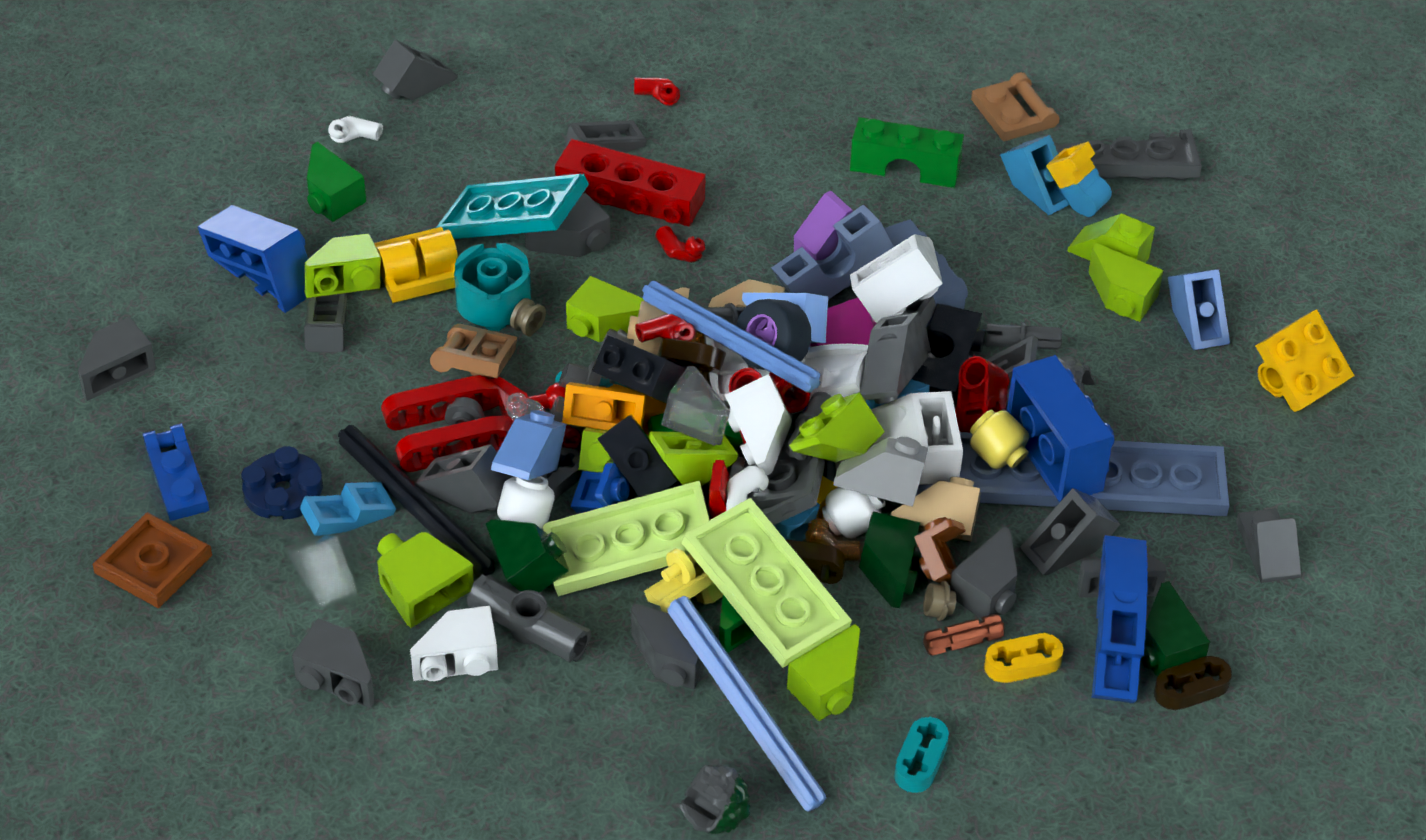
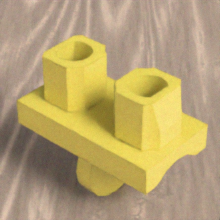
M676 548L666 556L668 568L661 571L663 579L644 591L647 601L660 606L662 612L668 613L667 609L670 603L682 596H686L689 599L696 596L697 601L703 604L714 603L723 597L721 591L692 555H686L682 550Z

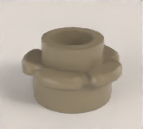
M942 581L941 584L930 583L924 595V615L935 617L937 621H943L946 615L951 616L954 612L956 593L950 590L946 581Z

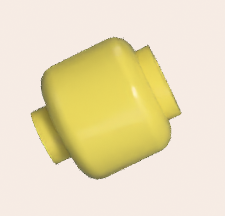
M993 410L987 411L970 429L972 434L971 447L993 469L1002 468L1007 464L1014 468L1029 453L1025 448L1029 440L1028 431L1006 410L996 413Z

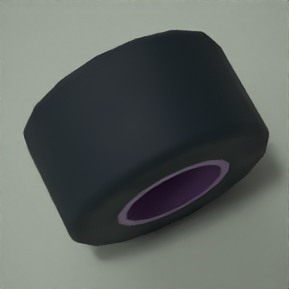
M759 299L747 305L738 317L736 326L795 359L802 361L807 355L811 343V325L806 313L798 305L785 300ZM740 355L746 364L756 369L766 370Z

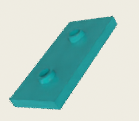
M584 174L467 185L436 228L442 227L443 230H450L454 239L558 230L589 183Z

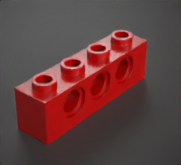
M575 139L570 140L555 164V176L584 174L589 185L583 194L586 193L593 201L602 205L629 210L635 214L662 219L672 224L677 223L690 227L705 201L706 174Z

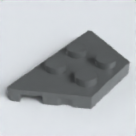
M787 434L773 472L767 475L769 478L767 488L764 491L759 488L757 493L751 492L747 495V499L751 498L773 525L816 506L826 461L825 459L809 455L800 461L795 457H789L786 449L792 436L790 434ZM745 459V463H744V468H746L747 466H749V464L747 463L746 459Z

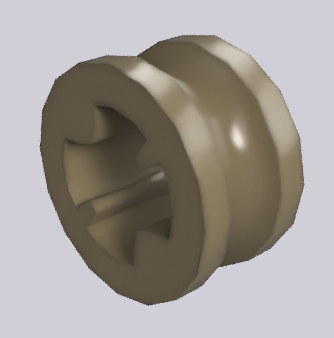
M524 298L514 308L511 314L510 325L513 329L521 330L524 335L531 337L541 328L545 320L546 309L540 304L535 305L533 300Z

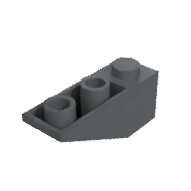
M918 312L883 317L872 328L860 388V394L865 401L874 399L875 403L882 404L896 400L928 358Z

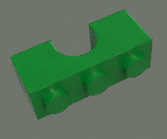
M859 117L852 138L850 171L885 176L889 162L896 159H905L911 161L919 168L921 183L955 188L961 166L964 134Z

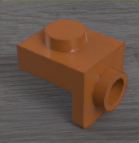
M942 517L929 522L924 527L926 531L914 538L922 554V557L919 558V563L926 577L940 584L942 581H946L949 586L951 584L952 571L957 566L946 542L964 533L966 530L963 523Z

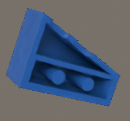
M234 205L227 207L197 226L208 256L240 279L245 275L258 284L254 287V290L262 296L270 293L278 299V308L283 312H288L307 299L305 295V262L308 260V256L304 248L305 239L297 228Z

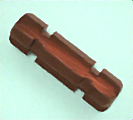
M992 614L981 617L982 622H979L978 619H973L946 626L943 632L941 628L930 630L924 633V647L929 655L934 656L945 653L948 647L953 651L983 643L982 638H986L987 641L999 639L1004 636V623L1000 615Z

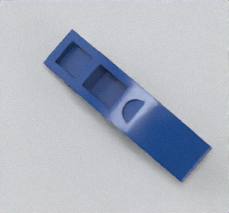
M1107 535L1103 537L1096 618L1099 620L1092 698L1135 703L1137 701L1140 659L1144 656L1147 614L1148 569L1147 544L1145 540Z

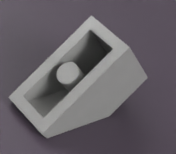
M888 437L871 446L865 454L839 463L833 486L913 507L928 447L921 446L918 441L912 438L898 437L894 439Z

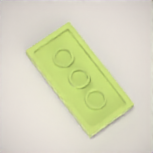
M700 481L545 523L543 530L547 534L555 533L566 548V553L563 556L569 571L553 582L557 595L562 596L667 567L666 556L675 548L682 550L686 555L690 554L682 544L684 534L710 520Z
M751 498L684 534L683 546L782 668L850 627L851 618Z

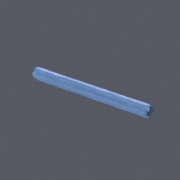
M651 281L649 285L643 287V300L667 314L675 315L691 323L698 332L806 393H811L820 386L821 382L819 379L821 375L812 367L657 281Z
M686 596L672 601L667 609L669 615L803 809L809 812L818 808L826 799V794L693 603Z

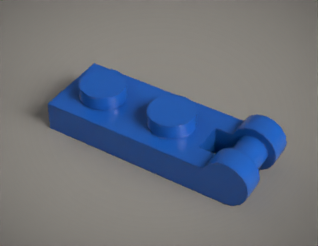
M182 423L170 426L169 431L156 434L153 430L142 433L169 520L173 521L210 511ZM175 445L176 449L161 453L160 449Z

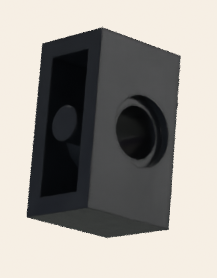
M607 335L592 369L593 372L675 408L692 371L667 359Z

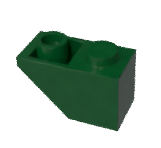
M873 511L859 568L891 607L900 608L903 594L912 596L917 571L909 569L911 563L919 565V558L921 557V552L914 538L918 535L920 523Z

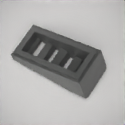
M633 120L569 123L565 145L567 146L571 139L620 152H628L645 147L647 140Z
M348 293L309 298L304 325L306 351H343ZM338 304V307H317V305Z

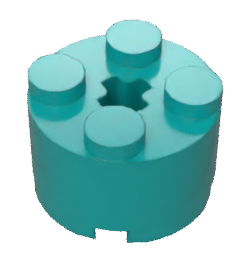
M483 243L466 249L457 258L454 272L457 310L466 320L473 324L484 326L491 331L504 329L506 325L510 324L511 314L516 305L524 298L531 299L530 268L526 255L518 248L506 243H496V248H484Z

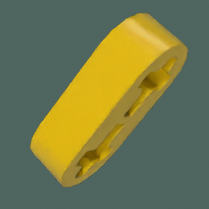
M1038 633L996 642L987 649L984 662L985 672L991 679L1001 683L1051 674L1060 668L1064 652L1063 644L1057 637L1047 633ZM1037 650H1043L1046 655L1051 654V657L1045 658L1042 653H1037ZM1003 658L1006 663H1011V665L1005 666L1002 661H997V659Z

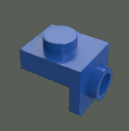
M606 463L603 472L582 471L571 508L580 514L623 502L628 498L630 483L615 463Z

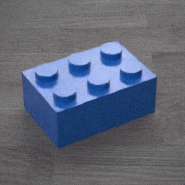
M1056 355L1014 367L1007 411L1028 431L1029 440L1025 446L1029 451L1027 456L1057 500L1061 502L1072 488L1088 495L1104 491L1106 475L1109 472L1111 449L1115 438L1111 426L1103 422L1095 411L1091 398L1083 394L1075 383L1072 372L1068 368L1065 369Z

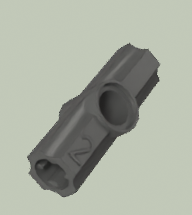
M481 575L473 583L472 590L467 597V604L470 608L490 606L492 620L510 629L516 641L523 644H537L568 662H577L585 653L586 647L591 640V630L547 607V601L541 593L533 590L520 592L491 575Z

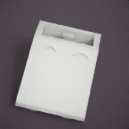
M916 234L850 274L852 290L876 323L883 317L901 315L908 305L918 299H928L943 284L932 240L929 237Z
M951 391L911 393L871 409L885 431L873 445L888 437L894 439L908 437L918 441L921 446L928 447L919 485L935 484L940 480L949 482L950 477H960L963 447ZM843 461L835 462L836 473L839 467V463Z

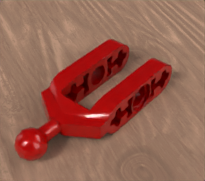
M475 375L392 394L383 401L381 410L387 427L397 431L445 420L447 407L457 397L474 399L482 406L483 411L499 406L502 416H488L407 435L399 440L395 451L400 465L406 472H415L427 469L435 458L490 444L498 452L515 418L528 415L531 410L548 408L551 410L558 396L565 398L566 388L559 386V383L556 382L549 386L545 393L528 397L527 393L502 377L488 379L485 376ZM444 401L446 402L445 404L439 407H432L436 403ZM460 440L457 444L446 446L450 442Z

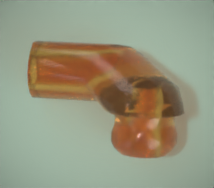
M815 518L808 523V531L805 533L807 542L834 546L844 553L846 561H859L860 541L836 540L829 532V523L824 519Z

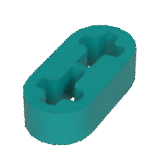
M923 717L912 724L897 757L894 774L896 783L905 791L913 793L923 792L933 783L948 744L949 731L943 721L933 717ZM928 734L935 735V738L930 741L928 748L922 747V738H925ZM916 761L922 762L921 771H918L916 776L908 774V771L913 769Z

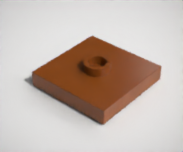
M147 512L93 563L94 573L159 609L212 556V550L210 545Z

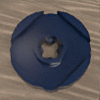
M283 446L277 449L275 453L257 459L250 466L244 468L241 473L242 491L246 505L255 514L270 519L269 515L283 516V520L302 516L300 507L304 496H321L320 494L323 490L322 472L318 464L308 456L299 454L298 450L291 446ZM281 481H288L290 483V488L284 489L281 486L274 487L276 483Z

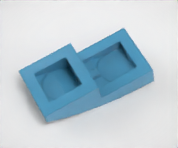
M381 482L345 483L341 495L304 496L300 510L313 534L320 536L347 532L394 515L396 507Z

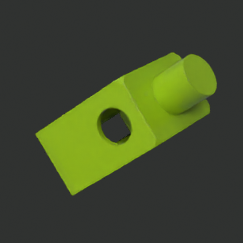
M420 532L405 542L395 533H391L383 537L379 542L377 550L382 555L377 561L380 585L410 628L471 592L474 583L473 564L428 532Z

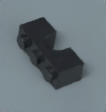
M937 304L928 329V339L931 353L939 358L928 357L918 369V372L912 377V380L930 385L929 392L951 391L954 408H956L960 367L968 358L975 356L973 355L974 351L982 352L986 330L980 329L982 313Z

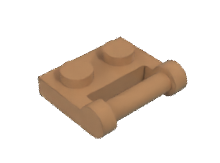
M1023 72L1016 73L1008 81L972 90L971 100L1003 142L1056 127L1060 120L1055 110L1050 107L1048 108L1033 90L1031 80ZM1020 94L1036 116L1030 117L1013 95Z
M456 324L449 330L445 344L437 348L431 355L430 364L438 372H446L451 368L468 371L473 376L481 375L488 379L492 377L498 378L515 352L517 337L465 324ZM469 344L465 351L459 350L465 348Z

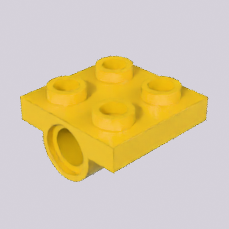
M442 227L374 243L381 257L380 275L392 303L455 288L454 272L458 254L450 230H443Z
M1317 309L1307 313L1255 345L1264 361L1258 367V379L1262 387L1275 397L1284 396L1289 407L1294 412L1305 408L1355 376Z

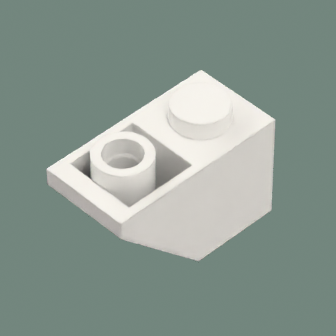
M767 374L726 394L725 397L730 409L724 411L734 433L741 430L746 440V443L741 445L740 448L749 466L757 465L759 468H763L766 475H769L773 472L792 419L770 375Z
M490 606L447 611L410 649L413 681H439L444 677L463 674L478 676L487 671L498 670L497 644Z

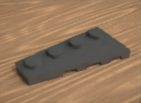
M1192 129L1180 130L1179 136L1166 137L1164 132L1150 133L1149 140L1134 141L1130 136L1117 137L1109 145H1104L1099 140L1089 141L1095 152V155L1090 159L1102 178L1137 177L1139 179H1151L1152 177H1168L1176 180L1200 178L1202 165ZM1088 141L1055 145L1059 154L1063 149Z

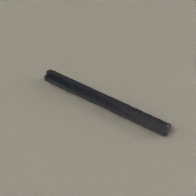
M348 425L345 429L339 431V444L378 482H381L383 487L439 541L469 560L473 564V574L477 578L494 572V559L357 427Z

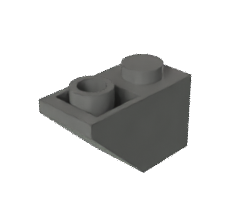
M318 618L292 654L296 680L308 689H321L332 693L347 704L355 705L358 703L371 708L375 703L372 676L356 633Z

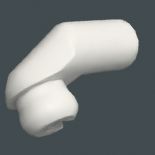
M347 116L331 122L328 130L332 140L338 143H345L359 137L378 141L383 132V125Z
M747 466L728 480L726 511L747 500L749 493H757L759 488L762 491L767 488L769 478L763 468Z

